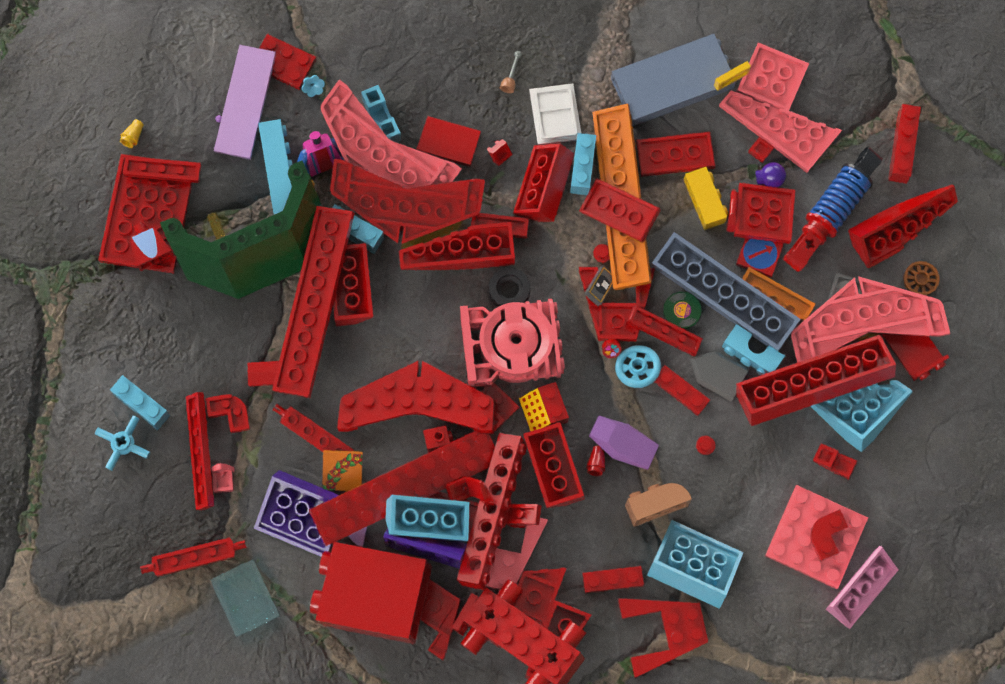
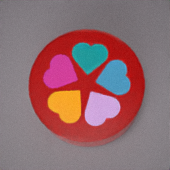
M616 339L606 340L602 344L603 355L607 358L619 356L621 353L620 342Z

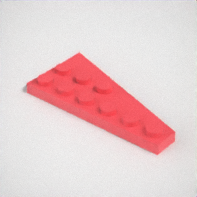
M731 90L719 104V107L757 136L774 146L777 151L806 173L810 171L842 131L838 128L828 127L821 122L817 123L808 120L807 117L788 110L770 106L771 104L755 101L749 96Z

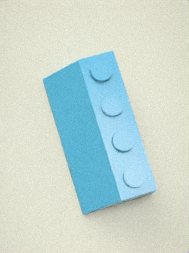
M391 495L386 500V523L389 534L467 542L469 533V502Z

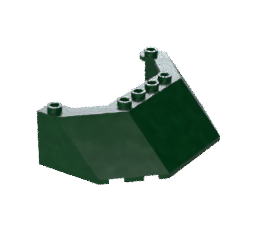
M303 161L291 165L288 169V177L292 188L283 211L218 240L209 242L188 234L186 229L183 228L182 223L176 218H169L160 222L187 280L240 299L301 272L316 207L322 206Z

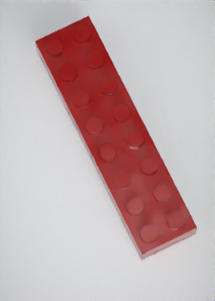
M877 335L737 383L736 396L750 425L754 426L894 378L896 363L881 335Z

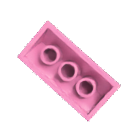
M879 546L873 551L826 608L830 614L849 629L899 570L883 547Z

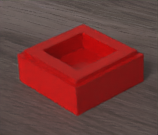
M759 137L748 150V153L763 163L775 147Z

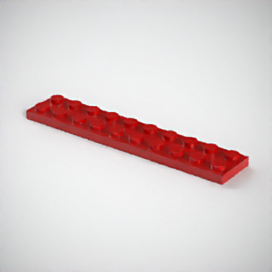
M322 206L316 207L272 388L274 392L311 398L355 214L353 211Z
M473 431L309 509L324 545L328 546L386 518V500L391 495L427 498L446 489L445 485L464 476L471 477L489 468L495 446L489 433Z

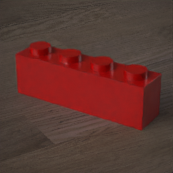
M902 104L898 111L888 181L907 184L911 177L921 107Z

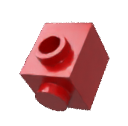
M446 425L423 430L428 453L453 441L451 430L447 431Z

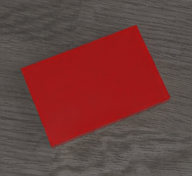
M427 116L417 150L437 158L470 167L481 131Z

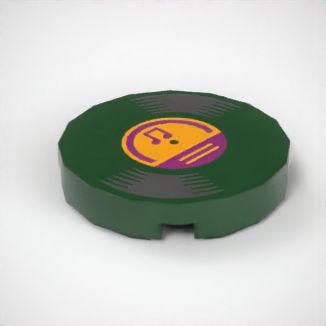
M677 292L667 298L663 307V315L667 321L686 330L697 324L701 316V306L694 295L688 292Z

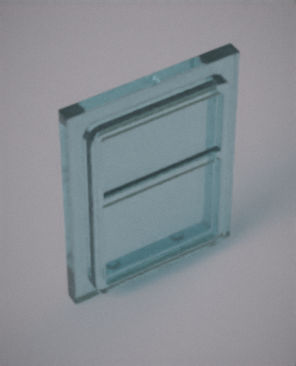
M254 559L240 564L238 567L210 580L236 637L280 617Z

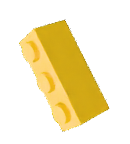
M707 167L686 173L684 177V183L704 230L725 223L728 216L726 206H722L720 201V191L718 188L715 189L713 184V174L708 172Z

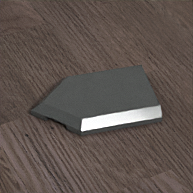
M717 351L690 358L697 384L732 402L736 395V384L743 382L749 368Z

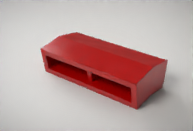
M279 361L247 363L248 386L273 385Z

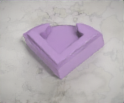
M367 527L349 535L350 539L360 547L364 545Z

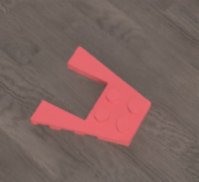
M540 518L539 525L526 526L521 553L496 548V559L490 569V581L486 584L487 588L500 590L507 579L516 584L518 583L547 525L548 519ZM482 546L480 551H483L486 547ZM481 563L477 564L474 570L480 568Z

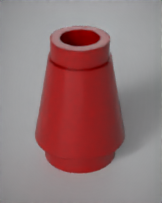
M600 446L593 447L586 469H588L587 473L592 476H602L605 471V452Z

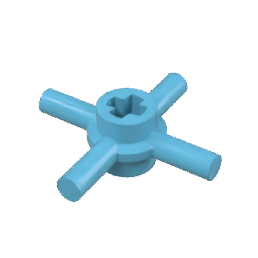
M132 416L125 431L118 432L115 435L99 427L96 429L95 435L110 441L111 448L114 451L105 468L112 471L120 455H125L129 452L148 459L150 452L135 445L134 438L132 437V433L140 420L138 417ZM120 441H121V442L126 441V444H125V445L122 444V445L120 446L119 442H120Z

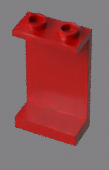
M881 333L913 381L919 378L922 381L931 375L930 371L933 369L938 371L947 365L945 362L949 356L945 355L943 357L929 336Z

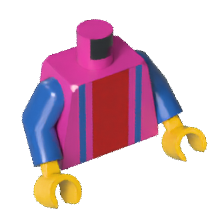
M318 131L310 134V140L303 143V150H301L297 162L303 161L308 174L312 177L332 169L334 159H344L334 138H330L328 134L321 135Z

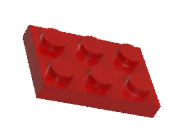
M269 34L265 36L259 49L276 52L271 77L298 90L301 89L304 79L307 78L317 60L316 56Z

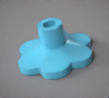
M313 75L311 78L307 77L303 81L302 91L307 93L309 97L320 95L323 92L322 88L325 83L317 75Z

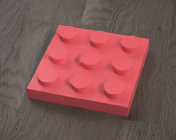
M758 43L749 62L751 65L749 74L742 78L737 93L749 96L761 103L771 104L770 106L789 111L809 63Z

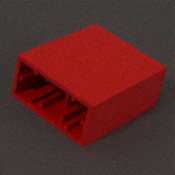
M334 542L332 551H324L322 554L319 573L326 577L322 591L315 590L313 592L310 602V613L317 614L315 620L326 627L415 644L432 566L426 559Z

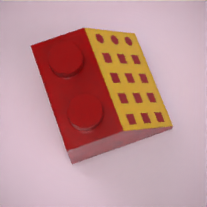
M556 382L536 388L519 398L530 432L559 422L561 425L568 423L569 416Z

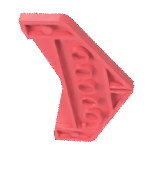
M338 80L321 104V112L343 159L355 166L405 188L453 182L462 169L455 163L388 139L350 88L341 80Z
M858 276L862 294L858 293L854 277L792 331L791 340L798 363L836 350L869 332L941 337L950 335V330L943 303L939 299Z

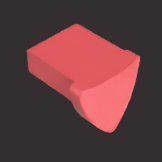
M220 463L211 468L214 493L234 491V467Z

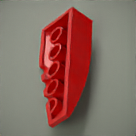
M949 185L913 197L850 228L848 232L852 246L866 267L869 269L905 248L904 244L910 239L913 241L918 236V232L923 228L927 229L937 216L941 217L958 202L955 186Z
M511 222L473 225L467 227L468 229L459 232L455 231L450 233V235L399 250L401 270H461L515 265Z

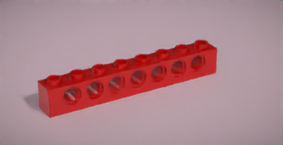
M503 433L498 435L485 480L488 499H480L457 577V581L462 586L485 590L486 584L490 581V569L495 563V552L501 542L500 534L502 528L506 525V513L511 507V495L516 489L517 474L520 473L522 468L521 460L527 451V445L521 436ZM513 454L511 458L506 459L508 455ZM504 472H507L506 476L501 477ZM499 490H502L501 494L496 495ZM497 508L495 513L490 514L493 509ZM492 526L489 532H485L488 527ZM483 545H486V548L483 551H480V548ZM481 563L480 568L474 570L475 566Z

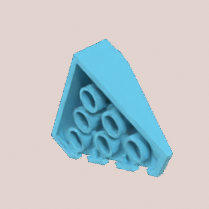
M890 380V384L878 385L876 383L810 407L848 443L862 452L878 436L909 398L912 390L898 380Z

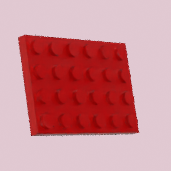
M121 154L98 261L100 263L138 268L130 237L136 235L134 225L144 222L147 229L156 228L174 256L147 268V270L174 274L177 258L160 222L169 218H176L182 223L184 228L193 182L126 177L123 175L125 156H139Z

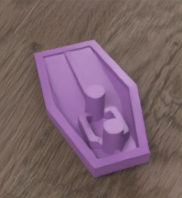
M602 416L597 417L589 435L613 459L646 470L649 469L659 446L629 424Z

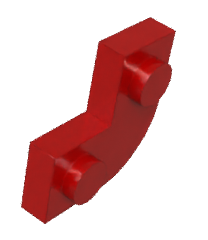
M230 394L205 398L209 418L228 415L231 433L250 430L247 408L239 398Z
M840 509L819 518L812 526L810 540L820 562L839 554L831 535L848 528Z

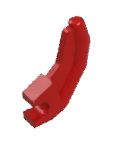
M732 189L730 194L727 232H734L736 225L738 193L735 189Z

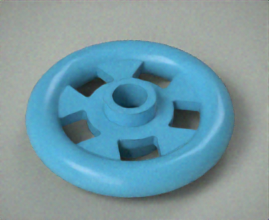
M634 345L620 353L615 363V371L623 384L632 388H643L649 386L658 378L661 371V361L657 353L651 348L643 345ZM637 353H644V359L636 357ZM627 357L632 359L629 365L624 364ZM647 362H653V369H648ZM637 365L642 366L639 370L635 369ZM628 370L633 375L631 378L625 375ZM646 373L647 378L640 380L638 376Z

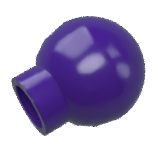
M771 162L766 164L762 170L755 171L757 185L778 188L786 180V171L779 163Z

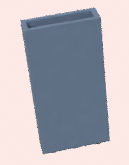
M715 34L612 71L611 80L622 105H629L632 127L734 89L736 81L719 91L714 87L715 79L731 70L727 55L723 54L721 41L716 39Z

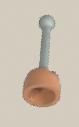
M516 51L514 54L515 60L509 77H506L501 82L500 89L503 92L513 93L516 84L512 78L518 59L522 56L520 51Z

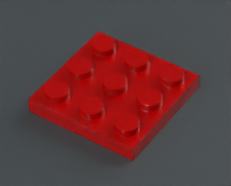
M739 183L734 237L790 244L792 239L795 190Z

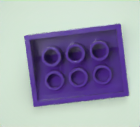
M278 470L271 478L254 529L322 557L324 551L329 552L332 544L324 545L309 509L338 496V494Z
M388 528L383 536L386 547L460 569L467 545L464 541L390 535Z

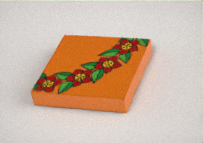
M324 450L322 488L326 490L349 491L362 485L363 452Z

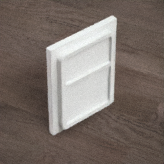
M565 84L529 89L538 145L577 141V134L581 133L574 85Z

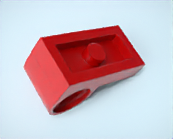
M511 504L510 509L506 513V525L515 528L539 525L542 506L538 504Z

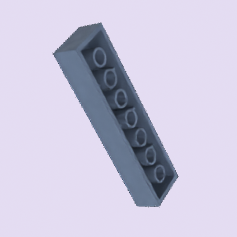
M675 232L652 262V267L735 325L737 324L753 334L752 336L767 347L771 346L779 351L800 322V318Z

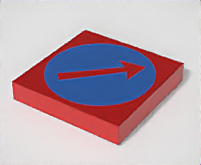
M745 238L736 266L745 269L750 267L764 276L772 278L784 243Z

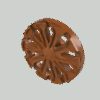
M924 261L914 262L909 265L903 276L904 285L908 291L925 296L932 294L936 290L940 280L937 269Z

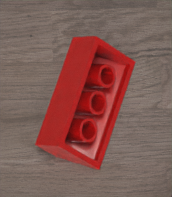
M562 144L535 145L513 214L538 222H554L575 153Z
M366 243L347 245L333 302L336 327L355 325L373 318Z
M561 423L524 433V439L546 507L566 506L585 500Z

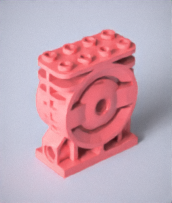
M548 299V302L537 300L536 303H529V301L525 303L512 302L501 305L492 312L484 307L468 308V305L460 306L468 385L475 389L476 387L492 386L497 378L510 383H521L531 379L537 381L538 378H545V380L549 379V377L561 378V374H564L565 363L564 358H560V355H562V340L558 339L560 324L559 320L555 321L558 313L557 302H553L552 299ZM522 317L533 321L537 325L541 333V346L537 354L531 359V367H528V358H530L537 349L538 334L535 327L529 321L522 319ZM504 318L505 321L499 325L495 333V347L503 358L511 362V369H507V361L496 354L491 342L495 326ZM480 330L479 341H474L471 338V331ZM519 337L522 341L514 344L511 339ZM480 353L483 364H474V354Z

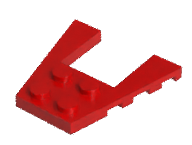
M579 267V275L584 292L597 273L598 267ZM650 268L651 280L653 279L655 268ZM651 283L635 286L636 303H602L597 306L586 296L598 341H606L608 339L637 341L639 329L626 322L634 305L645 309Z
M618 599L622 619L661 612L669 650L631 657L634 678L708 643L700 603Z

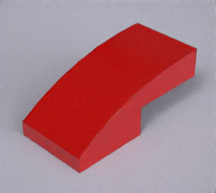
M822 443L813 459V462L849 480L857 465V460L840 454L838 450Z

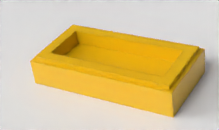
M746 61L717 77L714 87L719 91L748 75L751 65Z

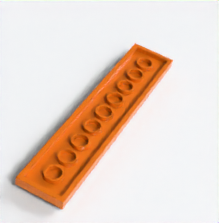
M624 104L592 112L600 180L641 199L629 105ZM606 225L613 289L621 290L652 283L647 240L645 239L643 243Z

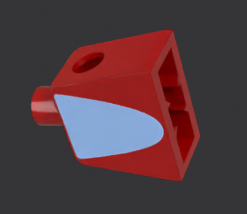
M144 222L134 225L136 235L130 237L135 261L140 271L174 257L155 227L147 229Z

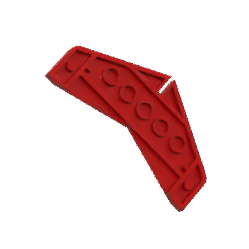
M334 159L330 191L333 196L376 228L383 231L384 234L396 243H398L400 226H404L401 243L403 244L479 214L485 180L469 179L405 188L345 160Z
M416 361L344 395L340 400L337 429L339 432H349L357 430L360 426L405 415H426L473 428V431L480 433H493L494 401L490 396L422 361L421 377H418L419 361Z

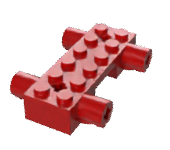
M509 579L506 580L497 594L485 588L462 619L471 629L460 644L474 655L478 654L487 640L498 648L501 647L533 671L525 684H567L585 660L576 647L584 638L586 632L570 621L558 637L515 608L513 605L522 594L523 589Z

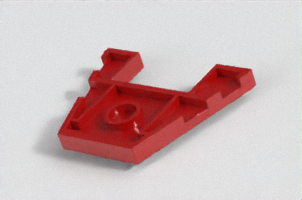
M429 580L421 621L439 632L428 651L444 661L453 632L452 626L456 621L461 600Z

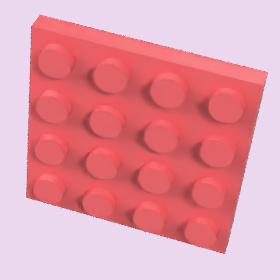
M796 485L765 556L838 589L868 517ZM840 509L848 528L831 535L839 554L820 562L810 540L812 526L819 518Z

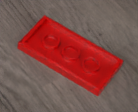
M710 132L636 140L641 177L690 172L707 167V170L715 169Z
M596 178L579 209L580 213L642 243L645 241L661 211L660 208Z

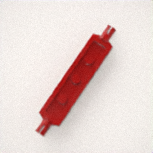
M278 404L273 408V411L282 416L281 424L320 451H355L295 408L290 406L288 409H284Z
M229 537L152 557V564L140 566L142 574L153 571L157 577L235 558V551L247 548L245 540L233 543Z

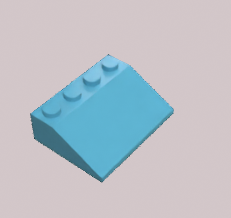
M671 520L647 576L720 609L727 596L743 552Z

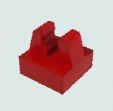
M503 139L495 141L496 145L492 148H487L494 163L498 166L513 155L507 142Z

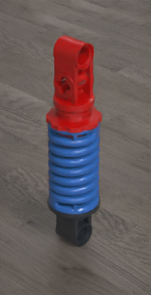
M869 146L859 154L853 165L846 163L842 166L841 172L837 174L832 184L824 192V195L820 197V200L812 210L807 213L806 220L808 224L804 225L802 228L803 233L783 258L795 271L799 272L805 267L818 246L826 242L827 237L834 238L836 236L838 227L843 225V221L855 209V205L863 198V194L873 186L870 176L881 164L883 158Z

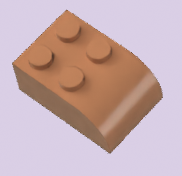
M668 483L662 486L655 484L648 487L646 492L641 493L637 491L630 494L625 507L633 526L636 527L688 507L692 498L689 492L679 484Z

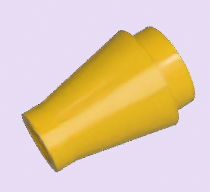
M135 119L120 135V142L128 148L136 146L144 124Z

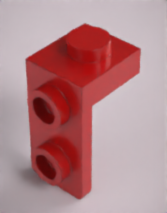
M464 476L445 485L449 498L453 501H462L471 496L481 500L488 499L486 494L487 487L482 480Z

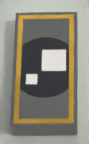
M604 265L598 269L584 293L597 306L603 303L613 285L612 273Z

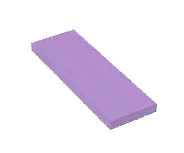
M239 45L214 147L215 153L251 160L259 128L258 123L261 120L276 52Z

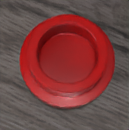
M599 244L594 248L593 256L596 261L605 263L610 260L608 245Z
M702 436L696 442V449L702 455H710L715 450V441L709 436Z

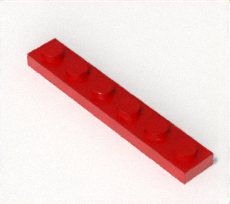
M196 392L186 396L195 506L196 510H205L214 507L204 392Z

